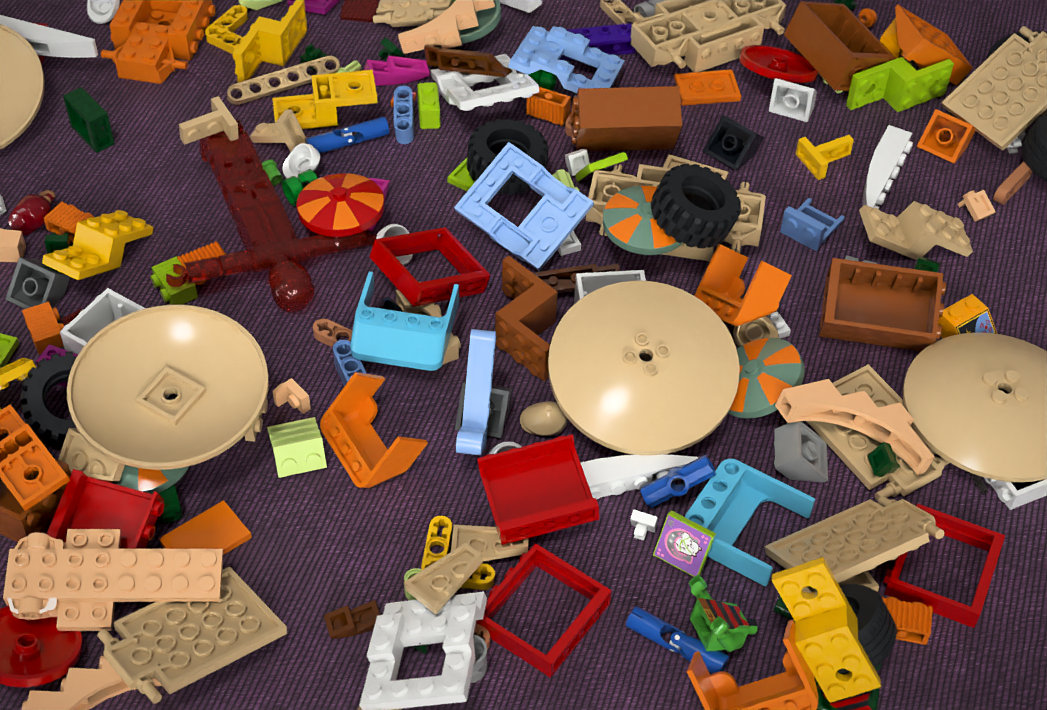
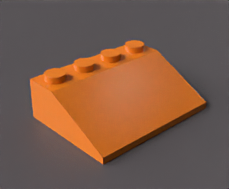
M897 4L895 7L898 45L903 51L901 53L902 56L908 61L914 60L922 69L950 59L954 65L949 81L958 85L973 69L972 65L946 33Z

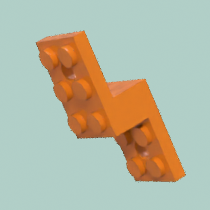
M10 404L0 411V435L9 434V436L0 441V479L11 491L22 508L27 511L65 485L70 479L30 426L24 423ZM34 471L39 472L36 479L27 480V476Z

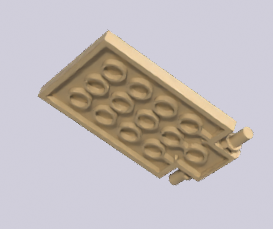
M380 0L376 11L377 15L373 16V22L390 24L391 27L424 25L451 7L454 0Z
M1023 26L1019 33L1028 38L1030 43L1014 33L941 102L942 107L958 119L973 125L976 132L1003 151L1047 109V33L1044 31L1039 34Z
M869 364L833 382V385L842 396L865 391L878 408L899 402L904 406L903 399ZM806 421L869 490L887 480L890 481L886 484V488L874 494L877 501L882 496L888 498L890 496L895 497L900 493L903 496L910 494L940 477L944 466L950 463L942 457H935L927 471L917 475L907 462L896 454L895 458L897 463L900 464V468L894 473H886L883 477L875 476L867 455L881 444L879 441L842 425L822 421ZM923 441V443L927 446V448L931 451V453H932L933 455H935L936 452H934V451Z
M882 496L878 499V503L869 499L764 547L766 555L785 569L824 557L836 581L840 583L850 580L855 575L864 571L872 570L877 565L888 560H894L903 553L918 549L921 545L930 542L929 535L941 539L944 536V531L936 526L935 518L924 510L904 499L896 501Z
M229 566L222 570L220 602H154L114 622L115 630L123 640L119 641V639L113 638L106 629L99 631L98 637L105 645V659L131 690L137 688L140 693L146 694L152 703L155 704L162 699V695L154 687L155 683L152 679L156 678L165 690L172 694L286 635L287 626Z

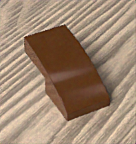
M373 600L354 609H350L348 605L325 614L324 619L330 638L338 639L374 630L376 618L381 613L377 602Z

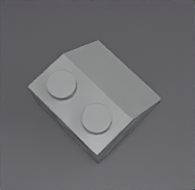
M801 421L787 423L774 429V466L778 472L790 480L828 481L827 443L824 439Z

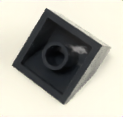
M722 115L703 152L738 171L755 155L764 137Z

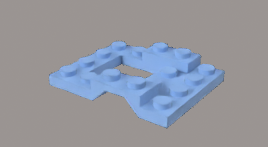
M532 26L511 58L508 67L525 74H531L540 69L557 75L564 89L577 93L578 89L612 88L625 60L620 59L616 55L601 52L598 48L588 47L589 39L581 34L568 32L562 27L553 26L549 32L542 27ZM561 56H567L598 69L592 80L587 79L581 74H574V66L567 61L560 60Z
M508 142L454 208L458 213L486 232L492 240L540 272L593 207L594 203L578 190L567 187L558 181L541 164ZM512 174H515L529 184L532 190L543 197L519 227L487 205Z

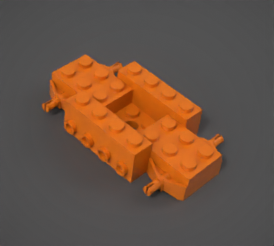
M123 0L110 23V38L115 50L102 49L101 58L112 59L115 62L118 78L161 84L172 71H175V68L187 70L188 62L176 59L191 61L193 54L198 50L199 42L203 40L205 29L209 27L211 17L215 15L216 7L212 0Z

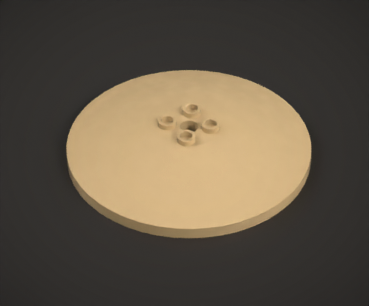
M619 282L587 294L576 302L562 317L554 332L549 349L548 375L550 386L564 415L579 431L593 441L607 448L627 454H669L681 451L700 442L711 434L726 417L734 401L739 383L740 368L737 349L730 332L720 317L703 301L692 294L659 282ZM647 353L652 357V360L648 362L642 361L639 355Z

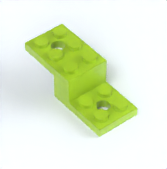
M903 57L856 73L852 77L846 106L853 110L883 98L896 112H900L936 97H941L947 91L954 63L947 59L916 71Z

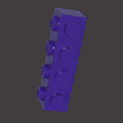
M631 23L566 29L568 32L581 34L589 39L588 47L598 48L601 52L609 55L635 54V48L631 45ZM564 55L560 58V60L564 61L575 60Z

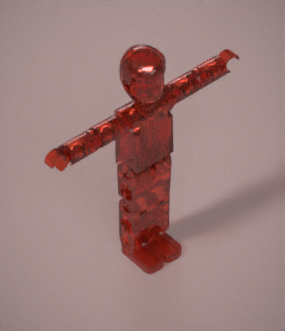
M236 120L238 123L239 139L230 141L226 133L221 131L201 138L199 152L202 160L208 161L231 216L237 222V231L246 250L184 263L185 267L173 264V272L181 276L174 277L166 274V282L170 286L180 287L186 282L191 284L251 270L253 273L270 270L267 284H270L275 304L283 311L299 312L306 308L313 299L314 285L306 268L298 263L306 262L308 258L364 247L366 244L373 245L377 235L367 234V229L361 233L343 237L317 235L301 239L296 238L283 205L266 171L263 170L262 163L247 131L243 130L244 127L241 121Z

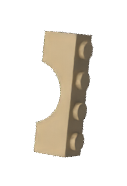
M398 289L396 290V303L403 312L442 317L438 304L431 303L414 307ZM452 332L443 364L459 359L461 344L456 335L453 336Z

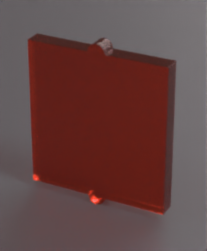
M345 0L344 5L341 6L340 20L374 23L373 16L377 14L379 0Z

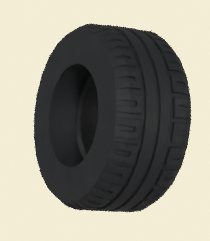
M859 584L839 585L857 617L858 640L875 669L891 653L896 640V623L878 592ZM839 669L837 672L840 674H848L851 671H848L846 669Z

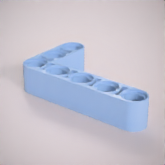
M471 330L463 422L457 434L456 453L482 455L486 447L496 331Z

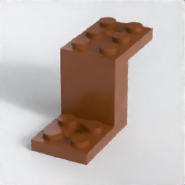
M507 256L502 260V291L506 296L514 300L495 313V344L499 349L510 354L517 363H521L529 369L532 375L538 376L541 380L545 381L549 378L548 357L550 345L538 335L556 322L558 292L512 257Z

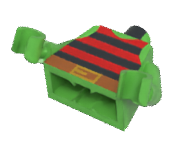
M696 575L689 581L691 593L697 598L690 620L706 651L727 650L732 652L743 647L747 635L756 634L757 621L755 619H745L738 605L712 599L707 590H704L707 588V583L700 575Z

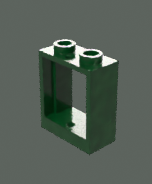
M82 87L63 95L71 128L96 153L114 145L108 113Z

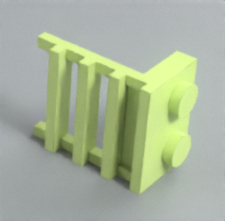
M315 417L267 427L279 478L327 468L322 436L320 435Z

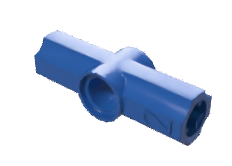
M705 454L682 467L672 468L665 476L641 487L640 492L646 504L652 508L674 496L684 495L689 488L715 476L716 471L709 457ZM681 478L684 480V483L676 485L673 484L672 480Z

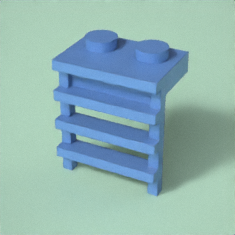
M808 198L797 210L789 206L784 211L780 232L817 252L821 244H824L826 239L833 235L834 230L839 228L845 217L841 215L836 220L810 206L812 199Z

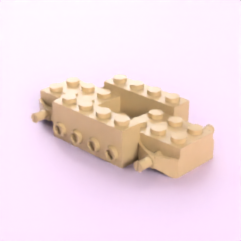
M665 0L656 3L654 16L643 17L640 12L634 13L633 18L636 22L632 24L631 45L651 67L665 62H675L680 69L687 65L693 72H700L738 59L742 48L746 46L761 45L764 29L771 28L778 35L783 34L785 29L780 23H782L787 5L782 0Z
M618 164L614 165L611 172L594 171L588 196L594 205L586 214V221L600 224L599 233L603 236V211L607 201L617 192L629 187L642 185L658 187L664 174L670 168L639 164L637 177L622 174L623 167L621 164H619L618 169ZM742 182L740 189L736 190L737 197H739L741 203V213L724 242L732 244L731 250L735 251L737 249L736 252L740 253L741 246H758L762 230L766 196L750 192V184L746 182L745 188V182ZM683 243L678 248L663 253V255L711 261L714 247L702 249L697 248V246L689 247Z

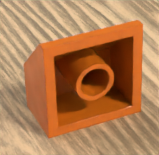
M935 109L917 147L955 164L968 147L975 133V127Z

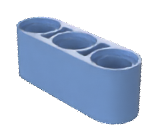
M399 86L394 90V129L396 141L400 144H409L414 139V102L412 89L408 86Z
M339 340L333 345L334 364L345 386L355 372L366 373L361 360H357L351 355V342Z

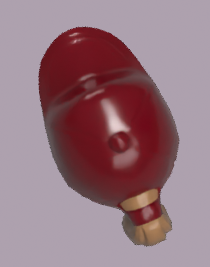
M45 190L39 193V195L30 194L25 196L8 218L11 230L22 231L23 236H26L45 224L44 217L51 211L50 204L55 199L56 194L53 191Z

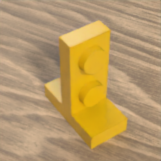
M847 135L814 147L806 137L798 139L796 155L811 173L820 180L825 178L829 162L851 154L854 139Z

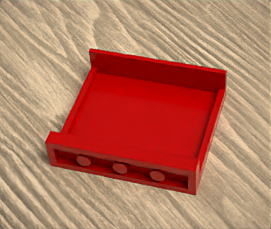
M573 434L477 458L480 478L501 545L599 520V505L597 499L593 498L574 446Z
M73 469L69 478L70 481L66 485L47 535L66 542L68 529H120L122 533L120 549H145L148 541L154 536V525L157 517L161 516L164 510V499L160 494L155 491L153 494L88 477L83 471Z

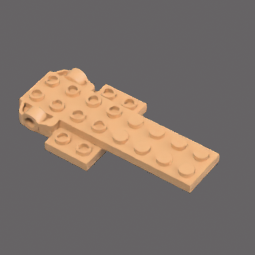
M68 529L66 542L50 537L45 533H31L27 537L20 539L14 549H9L3 599L6 605L10 606L13 615L19 619L36 620L58 617V631H101L102 629L112 631L115 602H220L223 549H120L122 536L120 529Z

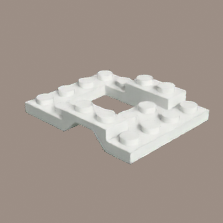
M506 54L494 56L504 67L509 68L510 57ZM439 68L431 70V77L438 85V92L449 104L457 105L460 110L464 111L473 110L477 106H491L499 101L510 102L513 98L517 97L527 98L535 93H539V85L528 74L517 73L514 69L506 77L439 70ZM494 79L501 84L499 86L481 89L477 91H473L470 88L471 86H474L475 83H489L494 81Z
M476 592L453 595L436 615L418 600L386 603L383 615H378L376 618L367 652L370 666L359 704L361 709L390 710L467 702L475 662L473 634L476 620H482L484 617L487 602L485 593ZM420 643L421 645L443 643L446 657L441 676L396 680L404 647L420 645Z

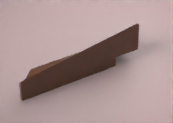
M430 45L424 46L427 65L439 66V70L506 77L512 72V69L504 67L490 53L437 48Z
M596 264L535 272L533 274L558 293L575 291L576 273L614 272L620 270L619 264L596 267Z

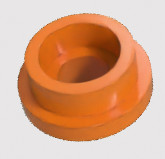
M865 8L860 11L859 20L869 28L876 23L877 14L874 10Z

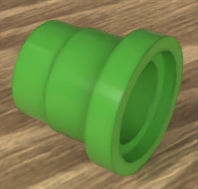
M274 160L264 161L257 168L259 177L264 178L270 186L279 184L283 178Z

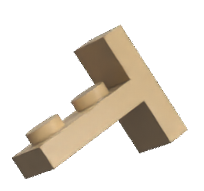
M219 96L211 99V113L179 124L180 139L184 145L221 131L226 133L230 141L239 139L238 123Z
M285 110L275 123H261L257 125L250 138L253 143H286L291 152L297 145L305 143L306 136L293 111Z

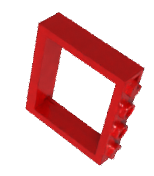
M446 227L375 239L369 256L414 307L450 300L454 284L459 285V298L484 293L491 276ZM439 250L461 275L419 283L396 257Z
M917 503L916 507L935 518V524L944 531V536L988 551L971 605L962 604L898 580L908 552L891 560L890 563L895 566L893 570L888 569L883 581V583L887 584L885 595L895 597L906 603L921 602L927 607L931 606L933 608L932 613L975 628L1005 535Z
M535 543L527 553L523 552L515 568L511 567L506 572L502 583L492 588L486 602L484 617L482 620H476V623L488 630L490 639L551 678L610 605L612 590ZM536 566L591 600L547 655L491 620Z

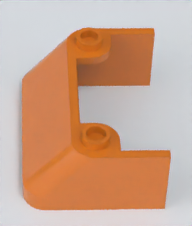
M718 244L694 296L709 306L721 320L734 326L743 325L775 312L779 307V302L792 275L761 261L744 298L741 299L740 297L745 291V283L739 277L748 257Z
M355 372L323 415L320 428L354 484L360 488H370L406 472L428 442L423 439L398 436L390 448L387 449L371 425L378 411L377 404L372 396L385 379L383 376Z
M788 621L783 638L787 648L783 657V665L786 672L738 687L734 677L727 672L720 671L710 674L700 652H695L687 673L704 709L816 710L819 697L815 677L795 643L794 621Z

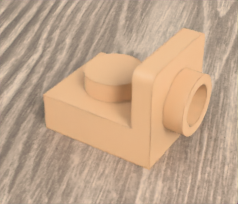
M974 190L963 195V200L958 203L959 208L967 206L975 222L995 213L984 190L977 193Z
M292 378L285 383L279 384L273 390L274 402L278 407L288 401L294 409L298 408L303 414L311 410L309 395Z

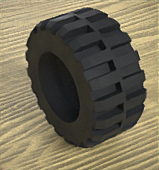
M496 119L494 122H486L471 134L468 141L467 171L473 181L476 182L508 142L546 169L548 146L545 137L538 129L535 130L534 126L526 125L523 121L518 120L516 122L513 119L502 121L501 119ZM512 174L496 194H523L527 190L531 191L532 189L529 184L515 174Z
M682 164L671 168L664 174L652 196L651 210L654 220H657V225L660 229L663 228L665 234L669 237H674L678 243L683 242L689 247L710 248L721 244L739 218L741 203L739 197H737V191L731 187V183L727 179L724 180L721 177V174L712 172L708 167L702 168L697 164L691 166L689 164Z
M65 352L66 356L59 357L58 353L52 354L51 359L48 361L43 358L38 362L37 368L32 367L30 369L28 379H24L22 384L21 406L26 424L30 426L38 438L44 439V443L50 446L53 443L58 444V448H62L68 429L76 428L73 420L60 419L52 415L46 407L45 400L47 393L52 387L68 381L71 368L77 356H73V352Z

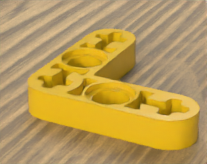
M242 5L231 7L206 28V41L233 54L234 49L239 46L243 38L233 32L248 20L247 8Z
M446 516L434 517L430 522L421 570H424L449 553L452 522ZM440 526H444L442 530V537L438 536V529ZM439 545L444 550L439 554H435L430 551V548ZM482 563L472 574V579L469 577L460 588L490 589L495 583L493 567ZM482 574H487L485 580L480 579Z

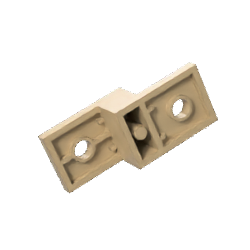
M914 201L898 217L886 214L877 208L864 205L859 210L870 242L918 260L919 256L923 257L935 245L966 257L973 252L970 239L963 228V222L957 217L953 218L942 211L934 210L926 204L922 205Z

